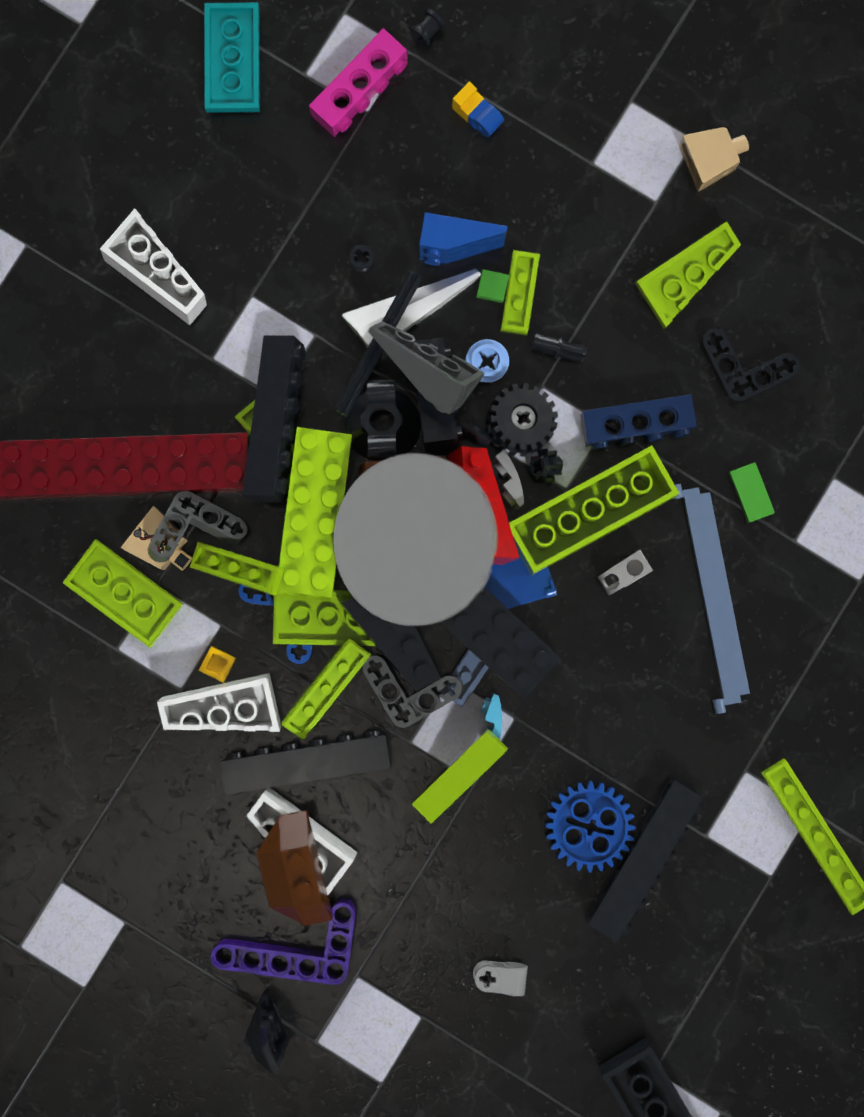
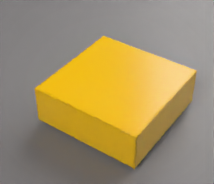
M211 646L199 671L224 683L236 657Z

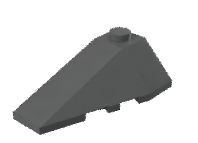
M383 321L371 326L368 331L424 398L431 402L440 412L451 414L460 408L485 374L458 356L453 355L450 359L437 352L438 347L432 344L428 346L416 343L413 335Z

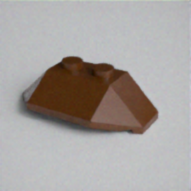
M303 810L280 815L256 853L269 908L304 926L333 920V915L308 811Z

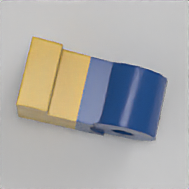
M470 81L453 98L452 109L486 137H490L504 122L501 113L477 92V88Z

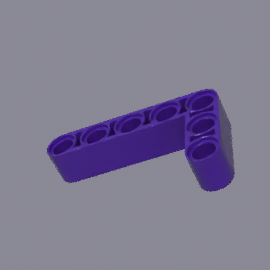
M341 898L333 904L331 909L333 920L329 921L325 951L236 939H223L213 949L211 961L215 967L222 970L332 985L340 984L346 979L349 969L356 906L354 902L347 898ZM346 907L350 910L351 916L347 919H341L337 916L336 909ZM335 935H342L346 938L347 944L343 947H338L333 944L332 938ZM219 949H229L232 953V958L229 960L222 959L219 955ZM256 952L260 957V962L250 963L246 958V953ZM278 955L284 956L287 959L288 965L278 967L275 965L273 958ZM305 959L312 960L315 964V969L312 971L304 970L301 966V961ZM332 963H338L342 966L343 972L339 975L332 974L328 966Z

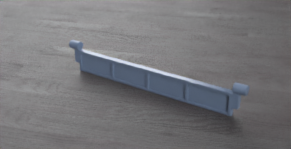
M676 484L675 486L680 494L673 499L683 498L722 694L721 699L713 700L715 714L725 713V705L740 703V695L750 694L711 494L710 492L700 494L699 487L682 490L681 484Z

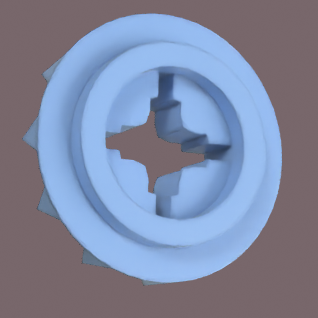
M485 339L476 342L470 347L466 355L468 363L485 373L480 382L492 383L501 379L509 366V356L502 344L494 340ZM479 353L487 358L496 354L492 361L495 370L489 366L479 369L483 361Z

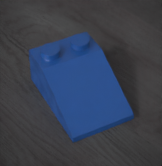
M425 212L420 239V259L424 260L426 264L439 266L440 263L447 264L504 247L507 226Z

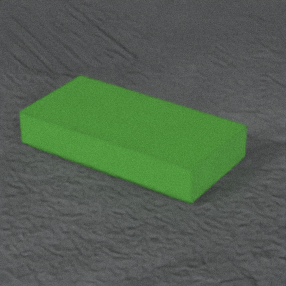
M755 462L728 472L747 523L775 513Z

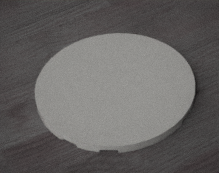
M426 454L394 456L377 463L364 472L345 495L339 508L334 528L336 563L349 592L365 609L375 616L401 625L417 626L437 623L456 615L466 608L486 584L491 574L494 555L497 551V527L494 513L480 485L464 469L446 459Z

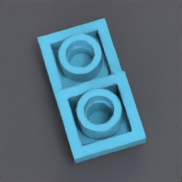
M492 693L491 698H485L481 713L485 714V721L493 723L492 728L487 727L486 730L489 729L500 740L502 729L501 703L499 696Z

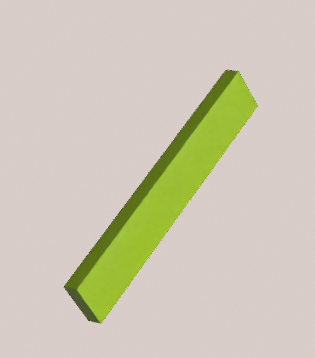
M783 758L761 772L764 780L848 912L853 916L864 909V881L786 759Z

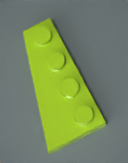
M727 222L635 282L663 328H666L671 323L672 319L689 303L690 299L741 245Z

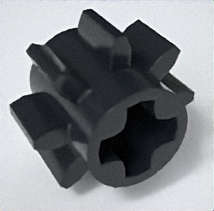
M539 449L537 451L538 456H531L530 471L536 476V481L544 480L545 483L555 482L554 475H562L563 460L557 455V450Z

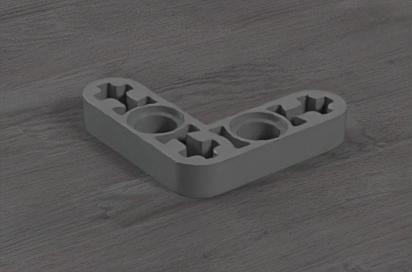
M181 491L173 499L147 549L148 555L152 560L159 563L168 561L172 557L189 523L231 545H236L244 539L248 530L247 525L241 518L189 491ZM184 501L189 503L186 509L181 507ZM197 507L201 508L197 516L193 515ZM210 512L215 515L217 521L213 524L204 521L202 514ZM222 520L226 521L222 529L218 528ZM176 521L180 525L181 530L171 532L166 527V522ZM233 526L237 528L235 535L230 533ZM166 538L169 541L165 550L160 553L157 551L162 540Z
M380 654L371 655L363 664V672L390 719L398 727L405 728L455 700L463 692L464 684L460 677L455 674H449L409 697L385 656ZM374 660L375 663L381 662L382 667L379 670L382 676L388 673L390 678L384 679L378 684L376 680L381 677L377 671L372 672L370 670V667L373 665L371 661ZM446 680L450 683L455 682L457 684V687L454 689L456 694L448 691L441 696L445 700L441 702L439 694L433 687L437 686V690L440 691L447 686ZM392 683L396 686L397 695L394 698H388L383 694L385 684ZM428 693L434 697L435 701L432 708H424L420 704L422 694ZM402 697L404 701L399 703L403 711L407 709L410 711V714L407 716L409 721H406L404 718L399 719L397 715L400 713V709L397 705L392 708L390 704Z

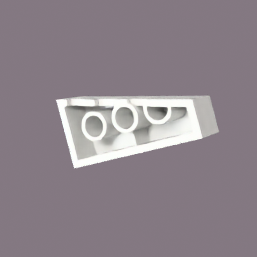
M134 209L100 248L104 261L187 324L191 325L207 305L205 295L184 268L175 260L168 248L158 239L155 232L145 223L138 211Z
M270 673L164 696L157 702L164 730L212 729L216 731L265 730L280 732L282 726Z
M267 788L250 810L247 817L266 838L280 815L301 810L273 789ZM309 817L327 894L329 895L354 861L357 852Z

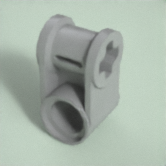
M484 960L474 966L473 977L481 991L502 993L510 996H524L528 966L517 962ZM486 971H490L491 976H488L487 981H483L482 976L485 975Z

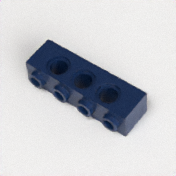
M691 394L585 410L580 414L585 447L592 446L593 450L608 448L609 443L619 442L620 446L635 444L636 439L646 438L647 442L663 439L665 434L673 433L674 438L688 436L690 431L697 427ZM667 413L672 419L671 425L665 426L661 424L659 414ZM632 418H642L645 422V428L643 430L635 429L632 425ZM605 422H615L618 426V433H608L605 430Z

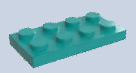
M205 3L206 112H260L259 3Z

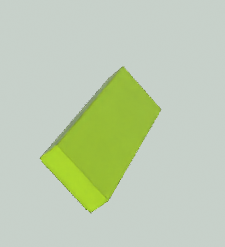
M513 250L501 331L528 334L540 254Z

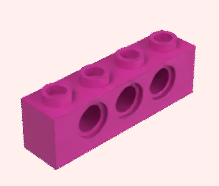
M383 28L309 105L311 116L334 137L339 131L341 133L346 131L352 123L351 119L358 112L362 113L367 109L371 102L370 99L376 93L380 94L386 89L389 84L388 80L394 74L398 75L405 69L407 65V49ZM376 62H383L385 64V67L382 69H375L373 67V64ZM358 81H364L367 83V85L361 89L356 88L354 86V84ZM340 100L349 102L344 108H339L335 105Z

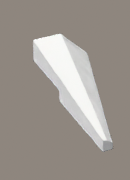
M473 269L417 288L396 328L406 332L415 324L418 325L481 277V273L477 269ZM395 296L342 315L367 348L373 339L368 332L370 327L382 322Z

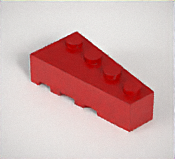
M462 446L446 455L448 461L464 469L480 485L491 504L497 527V551L495 552L492 565H504L519 559L520 557L487 448Z

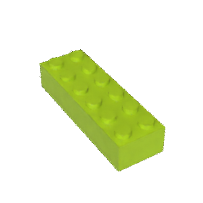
M297 427L279 567L285 570L278 589V596L330 602L332 599L336 569L334 528L339 508L345 496L351 434Z
M650 446L509 524L518 554L532 576L668 502L680 493L653 446Z

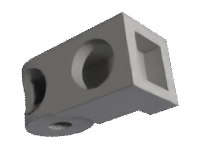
M639 549L599 575L598 579L607 594L611 595L652 572L653 569Z

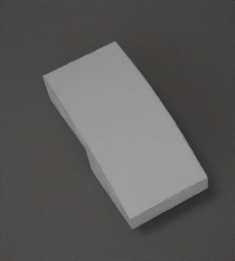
M503 450L494 459L496 461L494 466L499 471L501 477L504 479L507 476L509 479L502 486L505 491L502 493V496L511 507L515 505L519 509L524 504L522 485L515 466L505 450Z

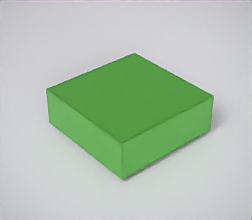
M483 269L477 298L503 303L509 275Z

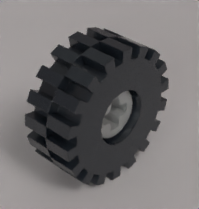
M523 383L520 387L517 384L511 385L509 389L506 387L496 396L487 410L488 415L485 418V423L489 424L486 428L487 433H492L493 435L491 442L493 444L498 442L501 445L498 449L501 451L505 449L510 450L508 455L515 456L517 453H520V457H524L528 453L531 455L536 453L552 438L553 432L557 428L558 423L555 420L558 418L557 411H552L555 407L553 400L548 403L546 399L549 395L546 392L542 395L539 394L540 388L535 385L532 389H528L529 384ZM524 413V415H527L526 421L528 424L524 422L520 425L517 422L519 417L516 414L521 416Z

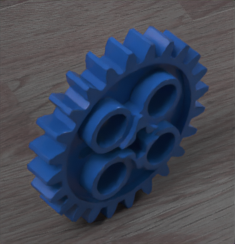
M591 780L588 781L587 788H584L581 782H577V790L575 791L569 785L567 786V796L560 792L558 793L561 799L560 803L551 801L555 812H546V815L552 818V822L545 823L546 828L552 829V832L546 834V838L555 839L550 848L552 850L560 848L557 858L561 859L567 856L565 863L567 866H570L575 861L578 871L581 870L583 864L586 865L588 872H592L593 865H597L598 869L603 871L604 862L613 867L612 858L615 856L617 859L622 860L623 858L619 851L621 849L624 851L630 850L625 841H634V838L628 834V831L636 829L634 825L628 823L629 820L634 818V815L632 813H625L630 804H620L624 796L620 793L613 797L615 790L613 787L608 788L605 792L604 783L602 782L598 784L597 788H594ZM578 802H585L587 804V812L582 816H577L573 812V808ZM604 810H612L614 813V818L610 823L605 824L600 820V815ZM569 817L587 824L593 820L597 827L611 829L614 833L609 835L596 829H590L589 833H587L584 826L568 823L566 819ZM570 829H577L580 832V837L576 842L566 841V834ZM597 837L606 838V846L602 850L593 849V841Z

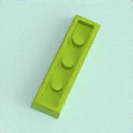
M199 541L190 564V568L277 596L285 570L284 568Z
M348 637L281 721V725L304 740L371 656V653Z
M487 729L412 805L432 824L508 748Z

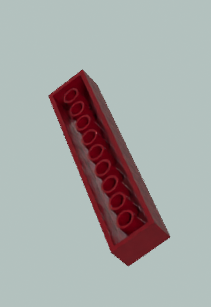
M248 433L0 441V500L178 494L181 491L192 493L243 491L250 435Z

